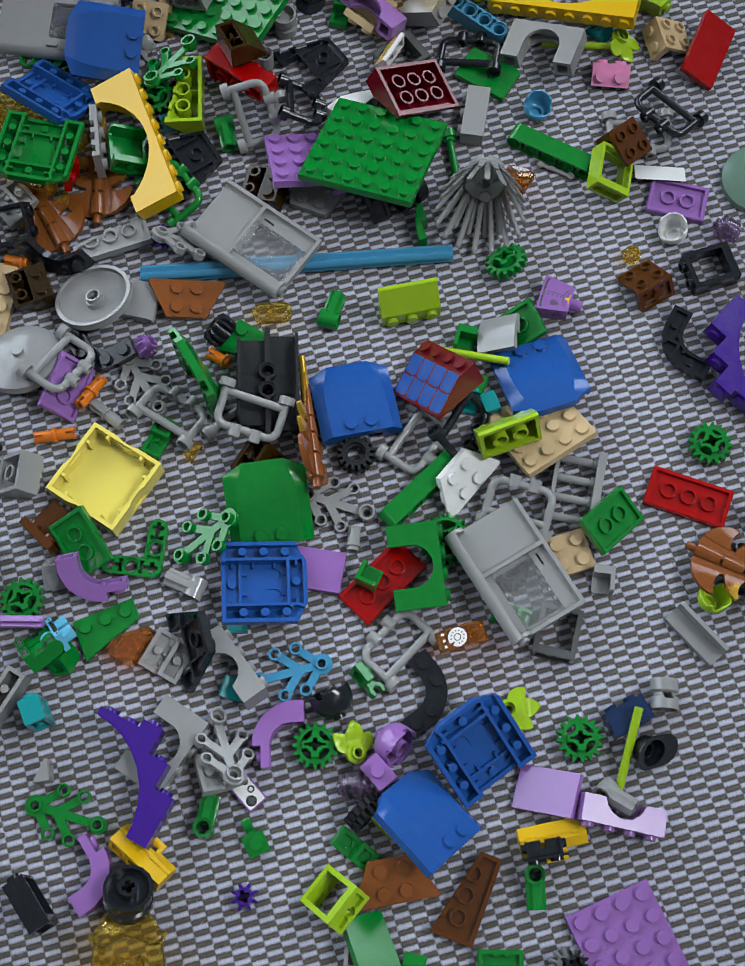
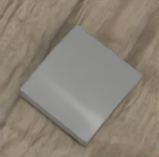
M10 180L1 187L4 192L0 194V206L24 201L30 202V205L35 209L39 203V200L21 181ZM21 209L0 213V218L12 231L24 222Z
M129 279L133 287V295L129 306L120 317L134 318L137 322H154L159 303L152 287H150L149 282Z
M515 313L481 320L478 331L477 352L493 354L517 349V333H520V314Z
M159 627L137 664L175 685L189 663L183 639Z
M239 749L233 756L235 764L240 760ZM210 752L213 755L214 759L218 760L219 762L225 765L224 760L221 757H219L213 752ZM201 754L193 756V763L202 797L226 792L248 782L244 768L243 782L239 786H229L224 782L220 772L210 766L206 768L199 764Z

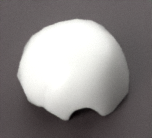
M673 212L661 217L658 235L664 243L679 244L686 238L688 224L682 214Z

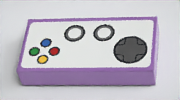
M247 775L248 782L231 791L247 810L252 813L267 797Z

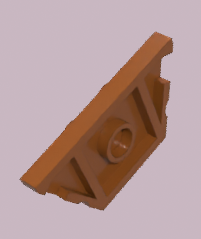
M149 278V285L152 287L166 319L206 321L219 295L225 288V282Z
M406 854L367 861L359 888L370 897L360 911L441 896L440 891L431 879L427 878Z

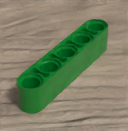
M515 124L506 140L510 147L567 173L572 172L574 176L580 179H588L591 154L524 124Z
M443 451L380 511L378 517L387 526L403 524L439 489L436 477L453 459L447 451Z

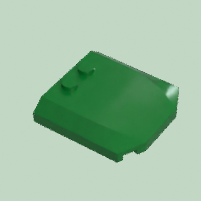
M8 110L0 132V174L10 180L46 186L68 181L85 129L84 122L65 119L64 124H55L50 121L28 118L26 112Z
M174 327L168 330V334L177 359L187 376L190 374L194 375L200 386L206 407L215 420L214 411L221 389L217 382L212 379L208 367L204 366L190 341ZM224 407L222 416L225 414L226 407Z
M286 458L246 462L239 464L222 476L226 509H234L239 516L237 526L229 529L231 542H297L315 538L306 468L303 464Z

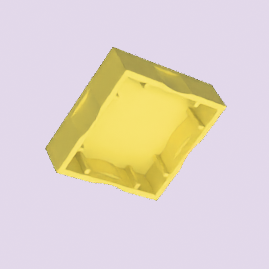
M94 422L78 443L72 456L62 464L47 484L46 489L53 497L72 509L84 505L94 523L118 537L165 470L159 461L138 448L129 446L117 435Z

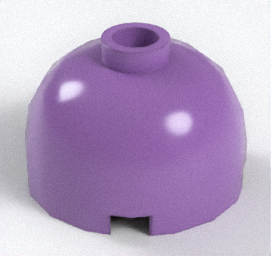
M394 722L379 728L375 733L374 751L390 768H394V763L397 765L401 764L411 752L413 745L410 743L412 738L416 740V732L402 723Z

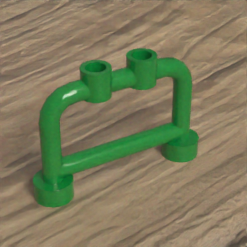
M171 159L170 163L177 170L178 176L195 195V200L181 213L173 205L167 208L171 216L165 221L170 227H176L177 222L185 220L201 205L203 194L199 189L200 182L194 176L189 177L188 173L190 170L182 162L179 165L178 162ZM138 175L133 180L138 187L140 186L143 177L141 178Z

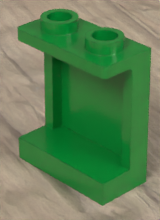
M117 123L110 124L106 133L109 171L144 176L148 164L145 146L147 134L145 129Z

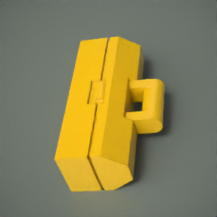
M570 819L543 823L515 831L519 850L520 845H524V842L540 840L541 847L546 848L544 839L557 836L566 839L567 847H563V851H567L569 847L588 843L586 827L580 826L579 821ZM564 855V860H568L569 855ZM550 858L545 859L547 864L554 863L551 862Z
M127 823L109 839L108 848L126 865L133 864L144 868L153 880V890L157 892L176 871V867L162 855L168 846L156 837L152 845L157 851L155 852L151 847L149 850L126 838L131 827Z

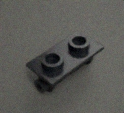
M560 836L544 839L546 848L541 847L540 840L524 842V845H520L521 854H526V858L521 859L523 862H528L529 866L541 864V859L550 858L551 862L564 860V855H569L568 851H563V847H567L566 839Z

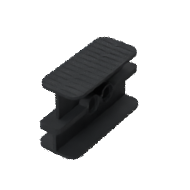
M265 327L264 341H241L240 336H237V390L277 403L280 395L299 401L298 332H295L294 337L270 336V327ZM264 372H270V373H272V375H271V376H265V375H263L262 373H264ZM269 390L272 392V394L265 395L263 394V391ZM237 398V424L265 427V434H271V431H274L279 415L278 411ZM296 402L294 408H289L282 431L295 432V435H298L297 416H299Z

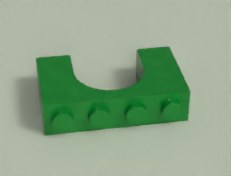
M437 520L385 527L389 549L418 546L424 548L430 554L433 561L432 575L425 584L416 588L393 590L396 612L449 606L448 601H452L451 590L446 588L445 580L449 579L448 568L443 566V558H446L445 546H441L440 537H443L442 524L438 525Z

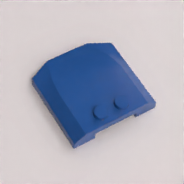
M79 0L68 16L64 57L71 76L106 81L128 68L134 74H139L146 11Z
M44 58L34 63L29 73L17 80L10 78L3 82L0 87L2 93L55 124H62L65 119L77 121L89 113L90 104H96L90 90L93 87L76 77H72L71 74Z
M549 336L519 345L517 349L495 354L510 357L509 365L489 362L513 415L520 411L534 409L538 412L539 416L573 407L580 402L581 397L585 394L588 395L591 390L568 342L562 336Z
M362 361L327 367L309 379L310 393L323 446L343 442V439L379 432H382V435L402 432L403 427L387 366Z
M295 541L226 542V549L221 553L222 625L298 624L308 603L306 559L300 553Z
M496 693L470 698L435 725L424 745L466 809L484 797L483 791L516 766L521 769L537 756L502 699Z
M430 770L411 771L404 775L378 798L377 810L373 815L377 823L427 878L433 875L451 856L483 828Z

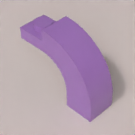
M79 551L58 555L55 559L56 568L63 584L72 593L83 599L95 602L109 601L110 592L119 594L128 589V575L104 580L88 575L82 567Z
M290 700L277 704L269 709L258 721L252 737L253 749H260L257 752V765H261L263 771L271 770V744L276 733L287 726L305 725L304 700Z
M86 833L77 837L89 858L91 864L90 877L83 888L68 897L79 918H85L103 903V883L106 876L114 869L109 850L105 847L98 850L97 848L100 845L93 835L90 837Z

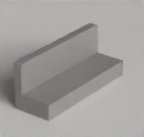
M684 601L664 619L669 627L708 667L730 649Z

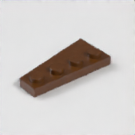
M481 852L429 932L472 949L503 860Z

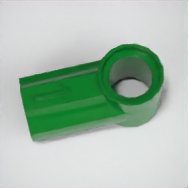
M232 114L213 117L222 151L227 153L234 152L238 145Z
M338 290L330 291L324 309H321L319 312L317 326L337 331L341 320V312L346 301L345 294Z
M216 795L201 797L196 820L192 825L193 832L198 839L209 840L214 835V826L221 797ZM201 824H208L209 830L205 834L198 833V828Z
M538 864L528 865L523 873L527 910H547L546 872ZM532 868H536L540 872V878L537 881H532L529 878V871Z

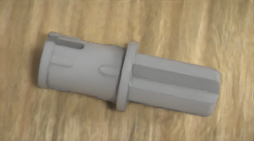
M96 398L91 400L89 408L99 415L102 421L108 422L117 431L124 427L126 421L113 412V408H108Z

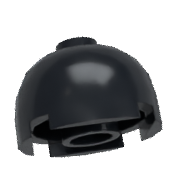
M348 681L340 682L342 686L338 688L335 685H331L313 695L314 698H308L317 715L325 719L333 717L334 721L346 716L345 711L353 703V694Z

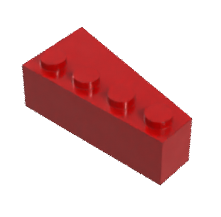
M218 43L204 56L211 81L216 82L220 80L222 81L221 84L227 83L229 86L251 79H259L266 83L270 92L274 91L275 93L279 89L276 75L272 71L263 69L257 62L250 61L232 68ZM259 87L242 90L248 97L265 104Z

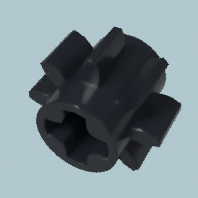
M567 950L568 957L560 958L561 961L565 962V966H572L569 964V961L576 958L580 966H585V962L589 959L588 957L582 958L580 956L581 950H577L576 955H573L571 950Z

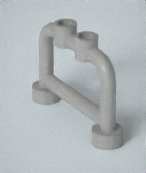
M251 79L228 86L227 83L219 85L223 100L232 99L244 138L237 140L241 155L249 153V148L264 144V136L252 139L238 95L239 91L259 87L262 91L273 127L271 134L279 135L281 131L279 122L283 120L277 118L279 110L275 111L273 104L277 103L274 91L270 92L266 83L259 79Z
M662 108L657 112L658 117L661 119L665 118L669 122L674 118L671 108ZM607 110L601 113L602 123L606 125V133L626 121L617 120L614 110ZM635 119L639 127L655 125L651 120L644 123L641 119ZM664 132V144L655 145L650 143L652 150L645 154V158L653 159L657 156L656 153L667 151L672 145V136Z
M63 323L55 332V337L60 341L34 367L26 361L21 363L16 371V375L22 379L28 377L46 390L54 393L63 392L69 386L75 389L81 381L79 376L82 373L86 376L91 373L93 369L91 364L95 359V352L89 344L70 333L71 328ZM71 342L85 351L87 357L79 361L76 368L65 376L63 382L54 385L38 375Z
M221 375L219 384L222 385L214 411L215 422L223 429L228 430L227 435L239 438L240 434L248 436L247 441L254 444H259L260 441L272 442L278 439L282 433L289 408H294L296 399L280 395L277 403L235 389L237 380ZM228 395L278 411L279 415L274 431L271 434H265L261 431L224 420L222 413Z
M163 384L153 385L136 404H130L124 411L127 417L133 421H138L142 415H145L178 435L179 438L175 443L178 448L185 452H188L193 447L194 443L192 440L207 421V413L199 405L200 400L194 395H190L189 398L183 396V390L178 385H174L172 388ZM162 392L171 401H177L189 412L194 411L199 415V420L189 432L145 406L155 393Z
M410 404L408 410L414 413L410 421L392 446L388 447L382 443L374 457L380 461L386 459L406 473L418 474L437 458L434 455L438 449L442 452L444 451V448L438 441L432 443L417 466L408 465L396 457L395 454L423 415L440 424L442 428L447 420L444 418L438 420Z
M510 473V477L498 476L490 481L481 512H476L474 520L478 521L497 510V508H493L491 505L498 485L504 484L544 495L548 499L543 521L533 518L531 520L543 538L551 541L553 532H549L556 506V497L551 489L542 486V481L530 479V482L522 481L523 476Z
M412 611L397 612L392 617L386 615L380 622L382 628L378 632L372 630L365 638L368 643L362 650V661L385 683V690L390 694L401 683L396 674L427 641L435 647L444 637H441V634L444 633L439 628L433 630ZM407 618L424 633L385 672L370 658V653L382 642L388 633L394 630L400 620Z

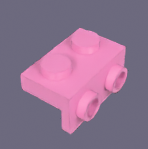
M597 59V62L592 63L590 86L628 89L631 65H626V61H615V64H609L608 60Z

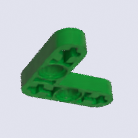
M156 519L150 524L144 558L113 555L115 558L113 562L116 565H121V561H123L122 571H120L119 566H112L109 569L107 565L102 567L103 571L113 576L128 575L131 578L149 580L159 578L163 571L169 536L167 523L164 520ZM159 525H161L164 529V531H160V540L157 539V532L156 530H154L157 529ZM155 544L161 546V552L158 554L150 552L151 547ZM128 563H137V569L134 572H128L126 570ZM144 563L143 566L145 568H151L154 565L157 571L155 570L153 574H150L149 570L142 569L141 564Z

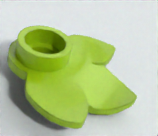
M617 28L612 32L611 52L615 57L620 56L623 61L632 63L633 51L639 50L640 47L626 29Z
M516 687L509 692L507 699L502 701L506 707L512 709L511 715L521 730H530L533 728L530 717L539 710L541 705L534 699L525 698V687Z
M351 720L348 723L345 734H333V742L339 753L345 754L346 759L350 763L358 765L365 761L367 751L373 745V736L371 731L363 733L361 725ZM356 749L359 752V757L355 755Z

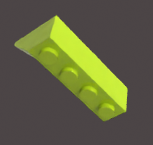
M194 56L197 61L196 67L192 69L187 68V66L180 67L183 69L185 77L177 81L176 86H174L172 100L169 102L168 113L164 120L165 125L185 134L204 131L205 133V83L202 56Z

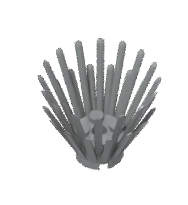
M478 155L466 167L449 177L452 180L442 187L441 191H445L441 194L440 197L442 198L434 211H438L458 188L459 190L436 220V226L442 222L444 217L448 216L461 196L462 198L443 233L444 239L448 237L452 227L457 228L467 207L455 244L456 248L461 247L465 232L467 235H471L476 217L471 251L472 253L477 252L482 221V237H487L488 233L489 253H493L494 206L498 235L502 234L504 246L508 248L510 243L502 202L510 226L514 228L516 236L520 238L521 233L507 193L524 225H526V219L522 209L526 210L523 204L526 203V200L517 189L518 187L522 190V187L505 169L504 163L494 155L482 158V155Z

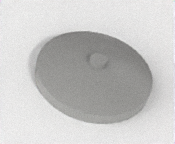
M95 265L72 275L62 285L55 300L56 312L62 322L72 329L80 331L95 330L112 323L125 312L132 299L133 287L126 273L120 268L112 265Z
M22 326L0 335V392L22 394L41 387L28 377L22 379L16 375V371L24 361L34 367L59 342L51 331L39 326ZM59 353L38 375L48 380Z

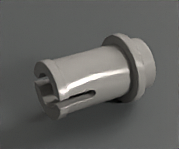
M348 526V538L345 548L349 553H358L359 549H361L360 526Z

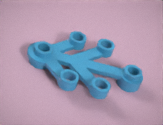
M293 642L289 646L290 653L293 656H300L310 663L301 665L283 655L280 649L271 648L268 653L270 660L279 662L289 669L267 675L258 672L256 675L258 677L263 676L268 684L291 678L285 689L279 692L280 701L286 702L292 699V693L302 676L312 672L307 683L300 686L301 695L303 697H310L319 677L328 674L332 670V659L327 654L315 656L303 649L300 643ZM294 646H299L300 650L298 652L292 651ZM277 651L279 653V656L277 658H272V652ZM325 661L326 665L319 667L318 662ZM304 687L310 688L308 694L302 692ZM284 692L289 693L288 699L281 698Z

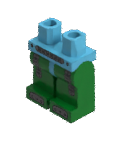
M63 615L54 622L49 617L45 620L46 625L43 628H37L36 632L27 639L23 640L19 637L13 641L22 659L34 674L57 658L63 650L67 652L71 649L68 642L77 637L72 626Z

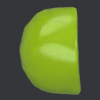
M723 583L713 585L712 595H709L702 589L698 590L697 600L699 606L710 614H720L732 604V599L725 591Z

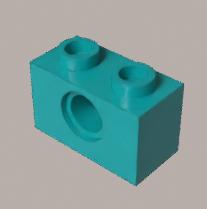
M38 693L25 694L21 700L17 701L24 725L33 732L37 733L56 725L48 701Z

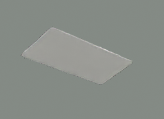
M634 165L636 179L686 181L684 168Z

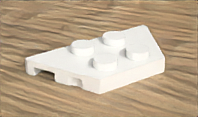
M461 448L436 477V481L440 489L441 502L445 504L446 512L450 513V518L459 513L501 463L499 460L493 458L484 460L482 454Z

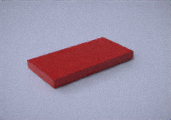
M706 10L700 20L680 71L705 90H711L736 30L710 10Z
M654 465L642 504L712 528H719L725 525L734 491Z
M387 547L369 565L383 572L375 593L355 584L354 580L338 595V598L367 626L394 601L393 590L406 589L427 569V566L407 547L394 549Z

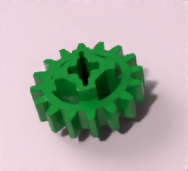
M161 81L159 85L162 86L148 88L144 83L140 84L148 95L147 103L153 104L151 105L154 111L152 115L155 116L156 112L162 115L163 110L168 112L169 102L172 100L174 89L172 81Z
M511 243L508 248L504 244L501 248L496 246L497 250L491 253V256H486L487 261L484 262L488 275H491L492 279L498 277V280L501 281L503 277L509 280L510 276L515 278L517 272L522 273V268L527 267L526 262L528 258L524 248H521L519 244L515 246L514 243Z
M703 422L701 427L697 425L694 431H691L689 434L690 438L687 444L691 446H689L688 452L694 453L691 457L692 459L699 458L698 464L705 461L707 467L711 462L714 466H717L719 461L724 463L726 457L730 456L733 444L729 442L733 438L732 436H726L728 429L722 431L721 424L718 427H714V422H711L710 426ZM702 435L701 440L697 442L698 436ZM723 446L722 452L718 454L719 448Z
M20 577L18 583L11 580L12 586H4L7 591L0 592V595L4 597V599L0 600V605L3 606L0 610L3 613H6V615L34 616L36 614L41 616L39 609H45L42 602L46 601L47 598L42 595L45 590L39 588L40 584L37 581L33 583V580L28 578L25 582ZM22 588H30L27 591L22 590Z
M576 714L575 720L569 716L567 718L568 724L564 722L560 724L563 730L556 731V734L561 737L557 738L555 742L561 743L558 751L564 750L566 752L564 758L571 756V762L573 763L578 758L580 763L583 764L585 758L588 761L593 760L592 754L595 756L599 755L597 748L603 747L599 740H602L604 735L598 734L602 728L594 727L595 720L588 722L587 715L581 720L579 714ZM574 726L573 733L566 735L567 730ZM584 726L587 727L592 733L586 731L584 729ZM578 734H580L581 738L585 739L581 744H579V740L574 739ZM594 743L592 749L586 752V745ZM567 745H571L576 749V752L572 751Z
M317 721L314 722L313 727L306 723L307 729L299 728L300 735L293 736L297 743L292 744V748L297 749L293 755L294 757L300 756L298 759L299 764L304 761L306 762V769L310 765H313L314 770H317L318 765L325 769V763L328 761L332 764L333 760L331 757L338 756V753L334 751L336 748L333 736L331 735L334 730L332 727L326 730V723H323L321 727L318 726ZM320 732L325 734L330 741L323 740L320 737ZM311 733L307 740H303L307 734ZM314 741H318L319 745H321L317 748V751H314L313 747L310 746L314 745ZM302 750L308 751L311 754V759L304 756ZM324 751H329L324 758L320 759V755Z

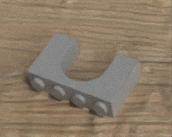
M406 0L399 12L407 18L406 26H441L456 0Z
M515 18L499 53L501 61L514 68H520L527 51L533 45L540 42H553L559 46L552 61L554 73L573 77L587 43L585 28Z
M166 694L154 710V713L174 727L180 738V745L176 755L167 762L171 769L158 789L160 791L161 788H164L170 792L172 789L171 783L175 777L178 779L182 775L187 760H192L193 756L198 752L197 747L193 743L195 736L198 733H204L208 737L211 733L209 730L211 726L208 722ZM126 749L114 768L139 785L137 767L131 751Z

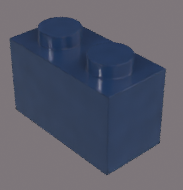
M633 693L623 699V704L619 706L613 704L604 709L605 714H603L601 719L614 741L628 733L635 706L643 708L639 727L655 717L642 693L637 696Z

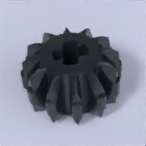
M224 313L219 314L206 328L204 339L211 346L221 347L234 333L236 323L230 316Z

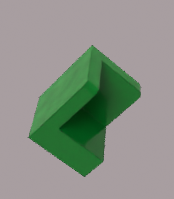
M459 323L453 348L473 351L478 335V327Z
M364 559L355 576V584L375 593L383 572L369 566L368 561Z
M71 641L68 642L71 649L67 652L63 650L57 658L46 665L54 677L71 675L81 657Z

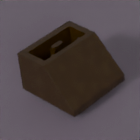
M234 19L215 25L217 43L232 68L267 55V51L252 27Z
M250 164L242 188L281 213L289 187L274 188L269 166Z
M43 262L5 274L16 309L43 311L55 306L56 295Z
M247 441L230 465V468L232 470L239 464L286 457L269 442L260 441L259 444H254Z

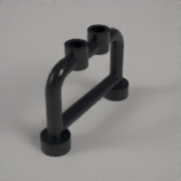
M460 31L458 36H450L440 42L436 60L443 74L445 73L446 66L486 67V74L489 77L496 78L500 76L502 68L499 63L501 44L498 40L487 37V34L482 31L477 32L476 37H469L466 31ZM450 44H457L459 47H465L467 44L475 45L478 48H483L485 45L494 47L492 60L444 58L446 47Z
M280 72L277 77L278 87L282 89L286 87L287 105L282 104L280 106L277 118L283 121L289 118L313 127H317L322 122H325L327 111L324 109L327 101L321 99L320 94L312 102V108H314L313 119L295 112L293 89L303 92V84L288 79V74Z
M660 77L653 78L649 82L648 88L635 98L634 104L640 112L641 121L647 123L651 120L655 124L654 130L658 134L666 132L672 137L680 138L686 136L695 127H703L709 120L705 111L698 110L692 115L662 92L665 88V82ZM653 94L689 123L681 130H676L670 126V122L667 119L658 117L652 107L647 108L644 106L642 101Z
M473 391L455 407L443 428L440 424H435L427 431V436L431 441H438L452 458L458 451L446 437L469 400L479 410L481 419L479 423L472 427V434L463 442V448L478 452L479 447L476 444L473 429L486 425L489 420V413L486 412L482 401Z

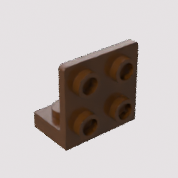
M634 116L595 140L597 145L603 141L613 144L626 167L652 150L650 143Z
M650 260L642 262L637 267L617 278L620 284L635 294L638 310L642 313L675 295L672 275Z
M54 500L31 521L24 516L19 522L53 557L60 548L48 527L67 515L68 512Z

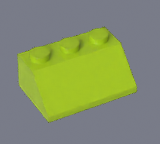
M437 277L377 288L378 309L382 327H394L405 322L415 323L421 319L432 320L441 315Z
M534 409L520 411L515 415L501 418L498 421L473 429L476 443L484 460L542 439L539 414Z

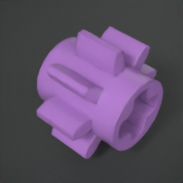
M143 334L133 340L135 343L134 348H136L139 358H152L157 353L155 348L158 344L153 336Z

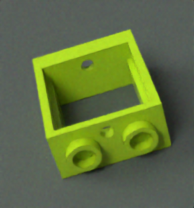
M603 141L592 148L586 189L616 204L629 197L634 163L626 167L614 146ZM604 159L618 166L616 183L601 176Z
M327 864L300 898V901L338 934L342 935L370 897L335 868ZM338 881H341L348 888L329 913L325 915L318 907Z

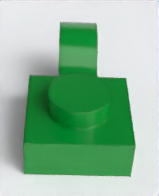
M362 661L356 663L349 672V675L361 690L365 689L372 700L377 696L373 689H377L381 694L384 692V685L373 681L374 676L370 668L364 665Z
M249 817L241 820V824L247 834L241 840L249 858L253 859L270 851L271 848L263 830L255 831Z

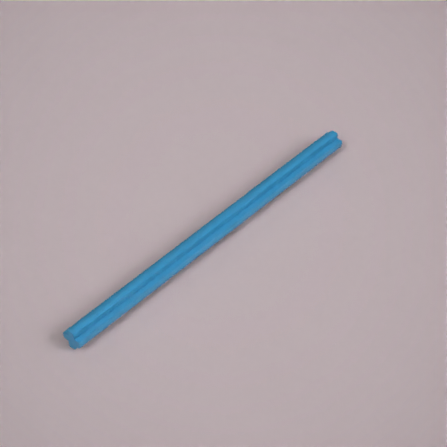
M452 244L317 253L314 254L301 272L453 262ZM303 255L247 258V260L269 275L286 274L293 270ZM219 261L140 266V280L149 282V278L202 280L241 277Z

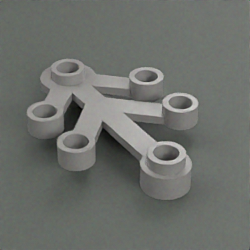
M177 222L176 227L172 228L164 226L152 228L151 233L154 241L162 244L167 243L179 255H184L187 250L195 260L203 261L206 254L205 251L182 236L175 235L181 234V230L185 225L184 222ZM208 254L210 259H212L213 261H218Z
M138 356L132 359L131 362L121 365L123 369L120 378L115 381L116 390L118 392H125L128 388L127 380L130 372L134 375L130 393L124 398L127 407L130 405L127 403L129 399H134V402L131 404L137 403L140 387L145 393L150 388L148 383L172 386V379L169 375H162L160 377L141 373L138 368H147L158 373L163 369L159 359L148 361L139 359ZM154 364H160L158 368H153ZM165 379L169 380L167 384L163 383ZM120 383H124L122 388L118 387ZM154 394L149 400L151 403L150 409L161 416H165L167 414V406L165 402L158 400ZM161 405L160 409H155V406Z
M331 477L328 484L321 486L319 490H314L313 486L308 485L309 493L312 494L310 498L311 511L315 517V524L319 528L325 527L328 521L327 517L321 513L317 503L326 506L335 524V531L339 534L346 532L347 524L341 519L337 509L358 515L364 522H370L375 517V509L371 504H363L359 507L340 501L350 495H359L360 486L357 483H351L347 488L328 497L320 494L329 489L338 490L341 486L338 477ZM337 481L338 485L332 486L331 482ZM352 487L358 488L356 492L350 491ZM368 511L371 513V515L369 517H365L363 513ZM319 518H324L325 522L320 524L317 522V520ZM339 524H343L345 527L344 529L339 530L337 526Z
M213 708L208 715V722L215 729L219 745L210 740L204 733H198L193 743L197 748L205 747L221 757L225 765L214 759L210 752H203L201 754L199 764L206 768L210 766L220 772L224 782L229 786H239L244 780L243 769L246 764L252 762L255 753L250 748L243 749L240 754V760L236 764L234 763L233 756L239 747L247 742L249 734L246 730H238L233 742L229 746L223 726L227 719V714L221 708Z

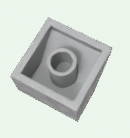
M22 449L1 457L0 497L27 499L37 496L41 487L40 477L44 469V456Z

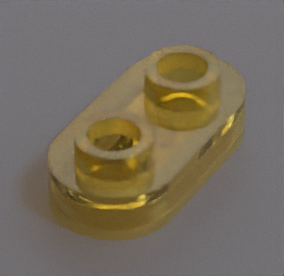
M286 302L259 303L253 308L252 314L258 324L286 323L292 318V308ZM282 312L286 313L284 316L279 315Z

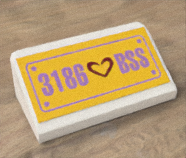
M399 33L390 41L374 67L387 66L393 63L404 46V33Z

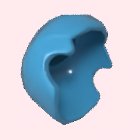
M542 90L531 91L524 101L525 115L530 120H545L552 111L551 96Z

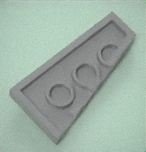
M90 104L89 120L92 137L91 146L93 148L92 157L99 179L107 178L106 170L109 169L108 159L104 158V154H107L106 143L102 142V138H105L104 127L100 125V123H103L102 111H98L96 104Z
M137 214V216L131 219L126 218L122 220V224L113 229L111 227L105 229L104 233L100 236L94 235L73 247V251L81 248L94 261H98L152 244L153 241L150 239L151 235L146 220Z

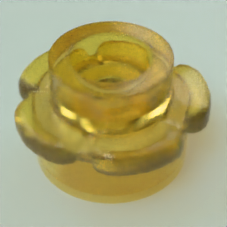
M634 245L628 246L622 252L623 260L628 264L638 263L641 257L640 249Z

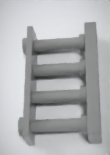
M600 452L598 458H594V460L567 455L557 461L554 465L550 489L555 494L556 501L582 505L589 509L588 511L599 503L608 453ZM560 462L591 467L592 470H595V475L589 479L558 473ZM561 481L589 487L588 489L592 490L591 497L587 496V498L555 492L556 482ZM544 507L541 513V520H543L546 511ZM554 512L552 520L579 525L577 521L582 517Z

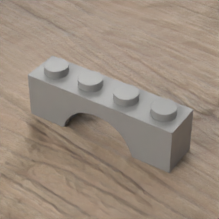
M219 624L210 630L216 644V653L212 661L213 663L227 661L238 667V677L232 687L249 711L270 696L266 689L269 685L263 676L258 677L256 675L257 668L253 662L245 660L243 656L246 654L239 644L234 645L232 642L234 637L228 629L223 630Z

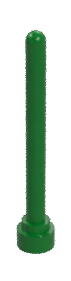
M447 128L442 141L447 145L453 175L459 171L454 146L457 136L455 129Z

